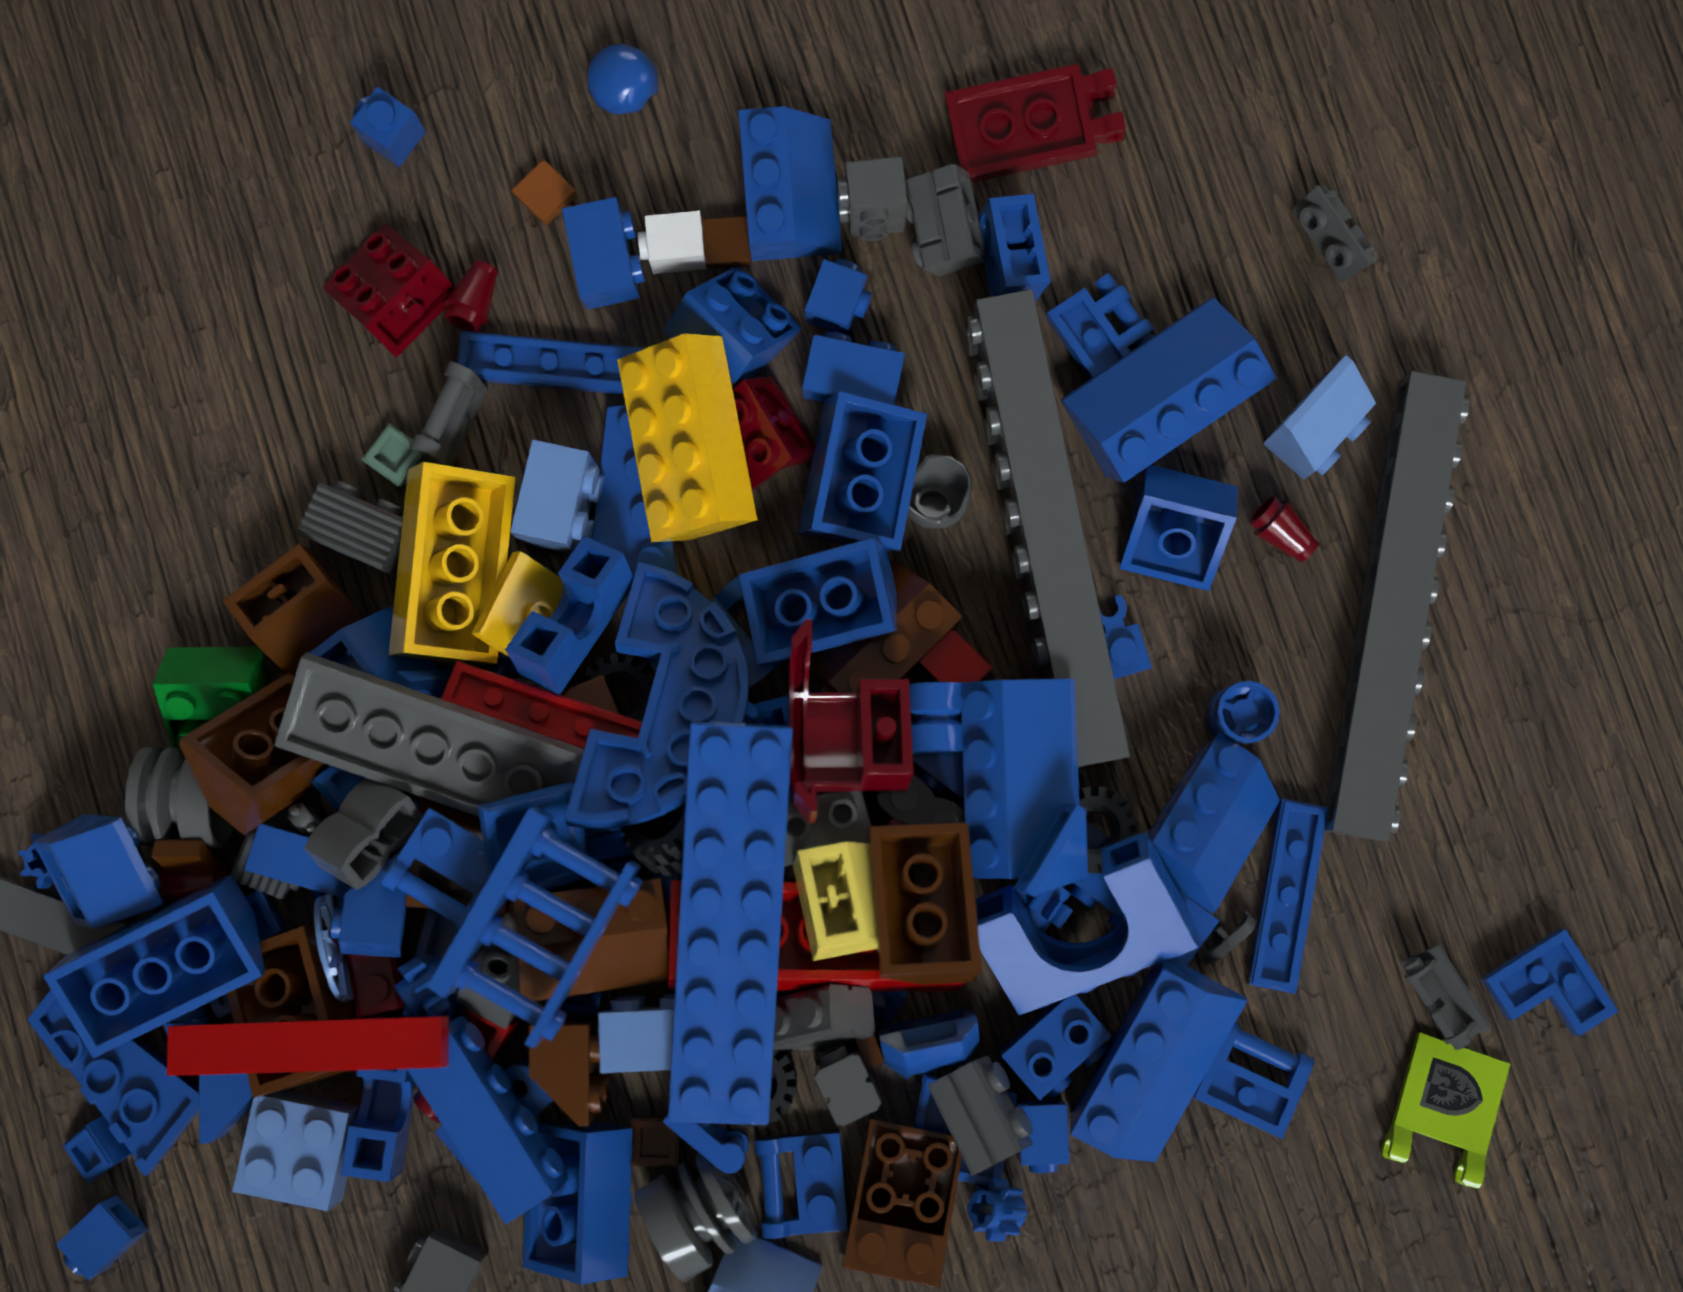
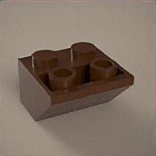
M300 543L223 600V603L250 639L285 674L291 673L294 677L296 676L301 657L306 652L310 653L340 629L364 618L318 555Z
M598 1016L566 1017L552 1041L544 1038L534 1049L529 1047V1076L578 1126H589L602 1112L603 1106L608 1105L609 1079L608 1076H601ZM532 1024L529 1025V1035L534 1028Z

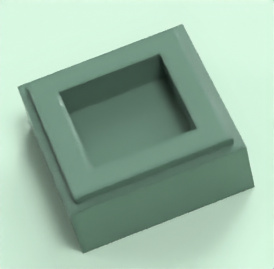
M389 423L361 460L402 489L407 483L408 469L422 463L426 457L410 447L413 441L411 438Z

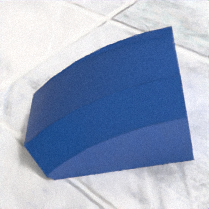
M970 1007L878 1026L885 1065L907 1080L911 1075L956 1066L963 1067L969 1062L979 1046L978 1021Z

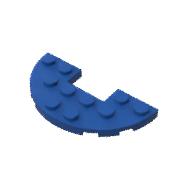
M638 562L615 641V647L618 653L659 660L638 738L590 729L565 815L567 826L586 829L625 827L651 820L681 806L686 802L690 721L745 724L748 709L749 683L746 659L736 637V631L716 602L711 603L704 595L694 589L693 583L673 572L654 565Z

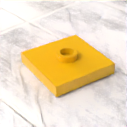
M522 551L512 552L472 634L509 657L505 649L531 611L549 618L558 607L563 593L561 578Z

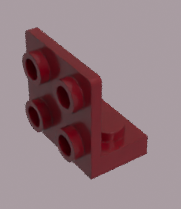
M384 224L377 232L371 234L365 240L364 245L344 265H341L334 271L332 277L324 284L323 289L397 358L445 309L444 302L455 289V286L430 259L390 226Z
M773 376L745 379L733 388L752 491L781 469L805 464L813 458L815 446Z

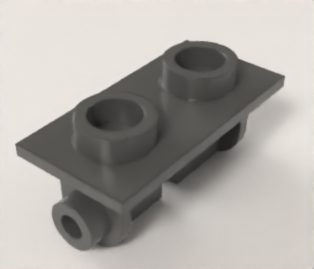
M1318 185L1291 211L1343 284L1360 269L1364 270L1378 260L1373 253L1376 247L1369 242L1358 224L1350 229L1345 222L1352 216L1337 196V191L1335 189L1330 191L1326 185L1322 187Z
M1440 944L1400 961L1406 971L1404 975L1405 980L1412 983L1425 1006L1431 1011L1433 1019L1444 1035L1443 1041L1445 1044H1452L1455 1050H1459L1472 1042L1470 1036L1491 1029V1025Z

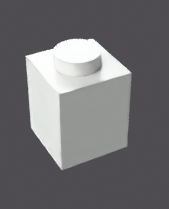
M700 211L645 216L646 232H638L641 260L649 259L653 274L707 269Z

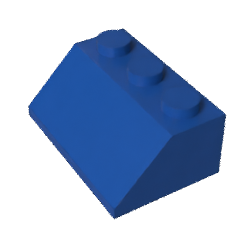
M785 106L738 110L748 236L752 261L842 254L831 120Z
M838 391L825 399L798 534L841 545H848L874 537L887 550H901L927 413Z
M874 537L739 574L757 665L760 667L790 659L792 637L806 619H812L811 653L897 631V591L887 549Z
M1219 732L1198 751L1149 831L1148 836L1176 888L1213 914L1232 885L1279 804L1280 799L1260 759Z
M537 1121L538 1133L547 1147L554 1149L562 1159L564 1173L568 1180L553 1195L525 1212L522 1268L580 1285L627 1277L628 1256L630 1252L629 1222L632 1202L633 1128L604 1122H591L589 1126H578L575 1122Z

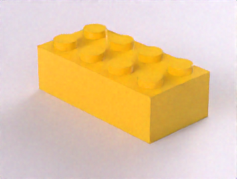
M684 333L617 359L651 542L689 541L756 521V509L723 337Z
M422 462L408 469L389 656L447 663L459 661L472 666L497 664L498 650L474 636L472 632L507 564L516 477Z

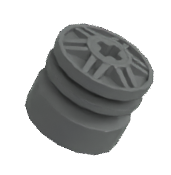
M143 746L136 753L130 766L126 783L125 816L127 827L133 828L138 835L139 846H154V842L161 839H201L209 848H225L231 840L235 827L209 807L182 749L167 747L163 750V748Z
M699 1152L695 1154L699 1172L687 1160L678 1165L683 1185L681 1189L669 1177L661 1174L634 1192L636 1207L652 1242L669 1269L683 1282H687L713 1265L714 1260L708 1241L713 1240L724 1253L730 1255L737 1248L732 1231L746 1245L757 1238V1231L750 1214L749 1203L733 1174L719 1170Z

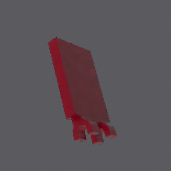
M1078 63L945 92L958 164L969 172L971 183L1094 157L1097 153L1096 143L1111 144L1124 141L1123 132H1126L1123 112H1116L1096 118L1092 101H1105L1115 98L1114 89H1116L1117 83L1114 69H1105L1090 75L1081 76Z

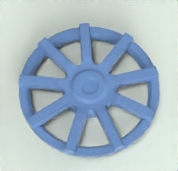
M330 894L322 895L315 900L314 924L319 956L333 995L339 1002H347L354 999L346 954H341L339 939L331 938L332 917L335 908L333 897ZM322 917L325 920L328 930L323 931L322 929ZM338 974L339 978L338 986L333 976Z

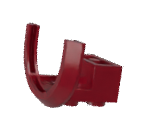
M806 619L792 637L788 685V726H791L793 729L790 763L791 799L808 824H814L816 819V792L907 791L913 776L909 679H860L857 693H808L812 652V619Z

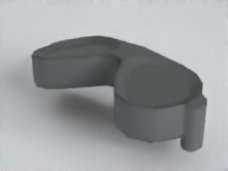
M1247 911L1243 912L1245 918L1230 934L1221 925L1214 930L1222 941L1205 953L1197 952V955L1205 965L1220 960L1250 935L1255 928L1256 921Z

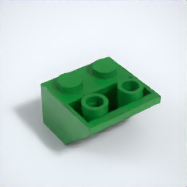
M258 646L167 648L154 679L153 687L172 748H181L179 745L180 738L271 684L263 651Z

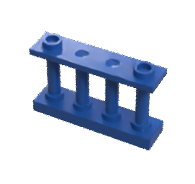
M539 807L528 809L427 986L428 989L444 998L454 993L457 988L462 991L469 988L534 1025L525 1042V1045L532 1049L539 1045L544 1038L552 1041L567 1016V1014L560 1011L563 1003L618 906L622 904L628 907L643 882L635 877L641 868V865L631 861L627 863L622 873L619 874L554 837L555 831L549 828L555 816ZM533 854L539 858L544 854L610 892L596 919L529 881L530 875L525 873L524 870ZM510 899L515 902L517 899H520L585 936L571 963L504 926L505 920L499 917V914L506 901ZM483 943L487 946L494 943L560 981L545 1008L478 970L479 964L473 961Z

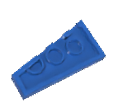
M626 405L607 407L599 474L605 476L600 501L596 503L592 540L622 552L633 577L638 562L654 565L678 575L673 541L651 542Z

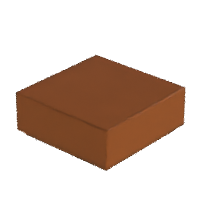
M544 159L511 190L514 197L545 226L562 211V208H565L577 196L576 190Z

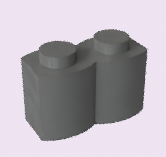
M914 774L907 791H880L875 798L878 805L888 816L904 824L965 823V811L959 805L944 798L934 797L928 785Z
M366 778L348 793L339 811L326 818L313 831L304 849L321 869L358 890L378 875L386 864L391 852L399 849L410 839L422 820L423 815L409 796L386 784Z

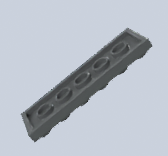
M308 652L301 657L274 745L479 816V805L567 782L575 784L584 749Z

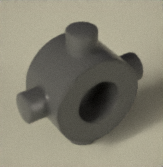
M304 801L296 803L289 808L288 818L306 836L312 834L322 823L318 814Z

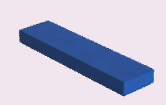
M461 331L457 363L474 371L482 382L624 395L617 359L643 350V348Z
M1280 799L1277 807L1246 984L1292 994L1297 992L1328 807Z

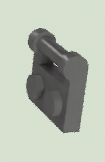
M449 361L444 375L447 377L421 435L415 434L410 447L423 454L431 463L453 467L488 389L474 371L461 364Z

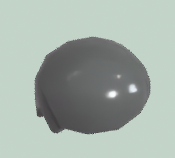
M931 454L926 456L916 469L907 517L926 529L947 528L958 522L968 511L973 479L966 465L949 455Z

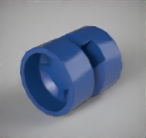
M1244 681L1225 687L1215 693L1207 704L1205 718L1207 727L1213 736L1221 732L1237 744L1245 745L1261 741L1269 736L1278 724L1280 710L1278 700L1270 689L1261 683Z
M928 682L909 684L911 716L914 717V721H911L912 754L963 753L962 722L958 719V715L962 713L961 683Z

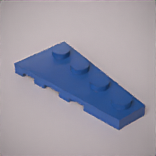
M50 990L29 1016L28 1022L61 1066L68 1068L82 1086L79 1090L90 1105L95 1104L111 1125L108 1129L120 1144L124 1143L137 1161L134 1164L143 1176L151 1174L199 1113V1086L185 1075L167 1076V1061L138 1037L92 1058L52 990Z

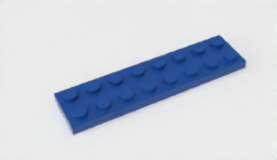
M690 721L668 1122L769 1125L793 730L791 726Z

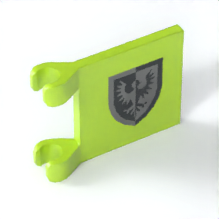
M1417 1032L1392 1124L1382 1144V1156L1393 1161L1405 1163L1411 1152L1412 1133L1416 1132L1464 1149L1454 1171V1181L1472 1188L1481 1187L1485 1176L1486 1154L1510 1063L1466 1048L1455 1050L1452 1044H1445L1443 1040Z

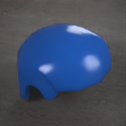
M623 43L607 46L598 52L587 69L588 92L595 103L605 111L614 115L635 113L641 111L647 100L652 95L658 93V70L648 55L640 49Z

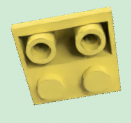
M842 842L798 850L793 863V869L813 961L877 949L870 844Z

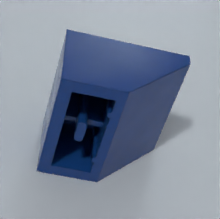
M736 266L688 291L663 328V331L670 338L684 333L722 336L733 389L743 380L753 379L800 332L802 327L790 317L789 312L783 306L777 304L758 286L756 280L750 274Z
M391 606L340 629L310 652L313 655L390 682L393 681L396 671L440 670L434 661L389 656L393 607Z
M83 814L32 841L75 925L95 929L154 909L163 904L157 891L161 886L160 880L154 869L149 864L143 862L136 848L140 845L136 831L133 828L127 827L126 821H123L122 818Z

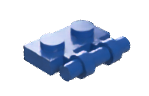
M1109 273L1095 282V286L1103 298L1095 302L1086 288H1083L1047 312L1045 317L1089 380L1130 353L1129 348L1135 345L1140 346L1154 336L1152 333L1155 331L1149 320H1142L1129 302L1131 295L1124 285L1119 287ZM1113 311L1127 329L1120 336L1105 317V315Z

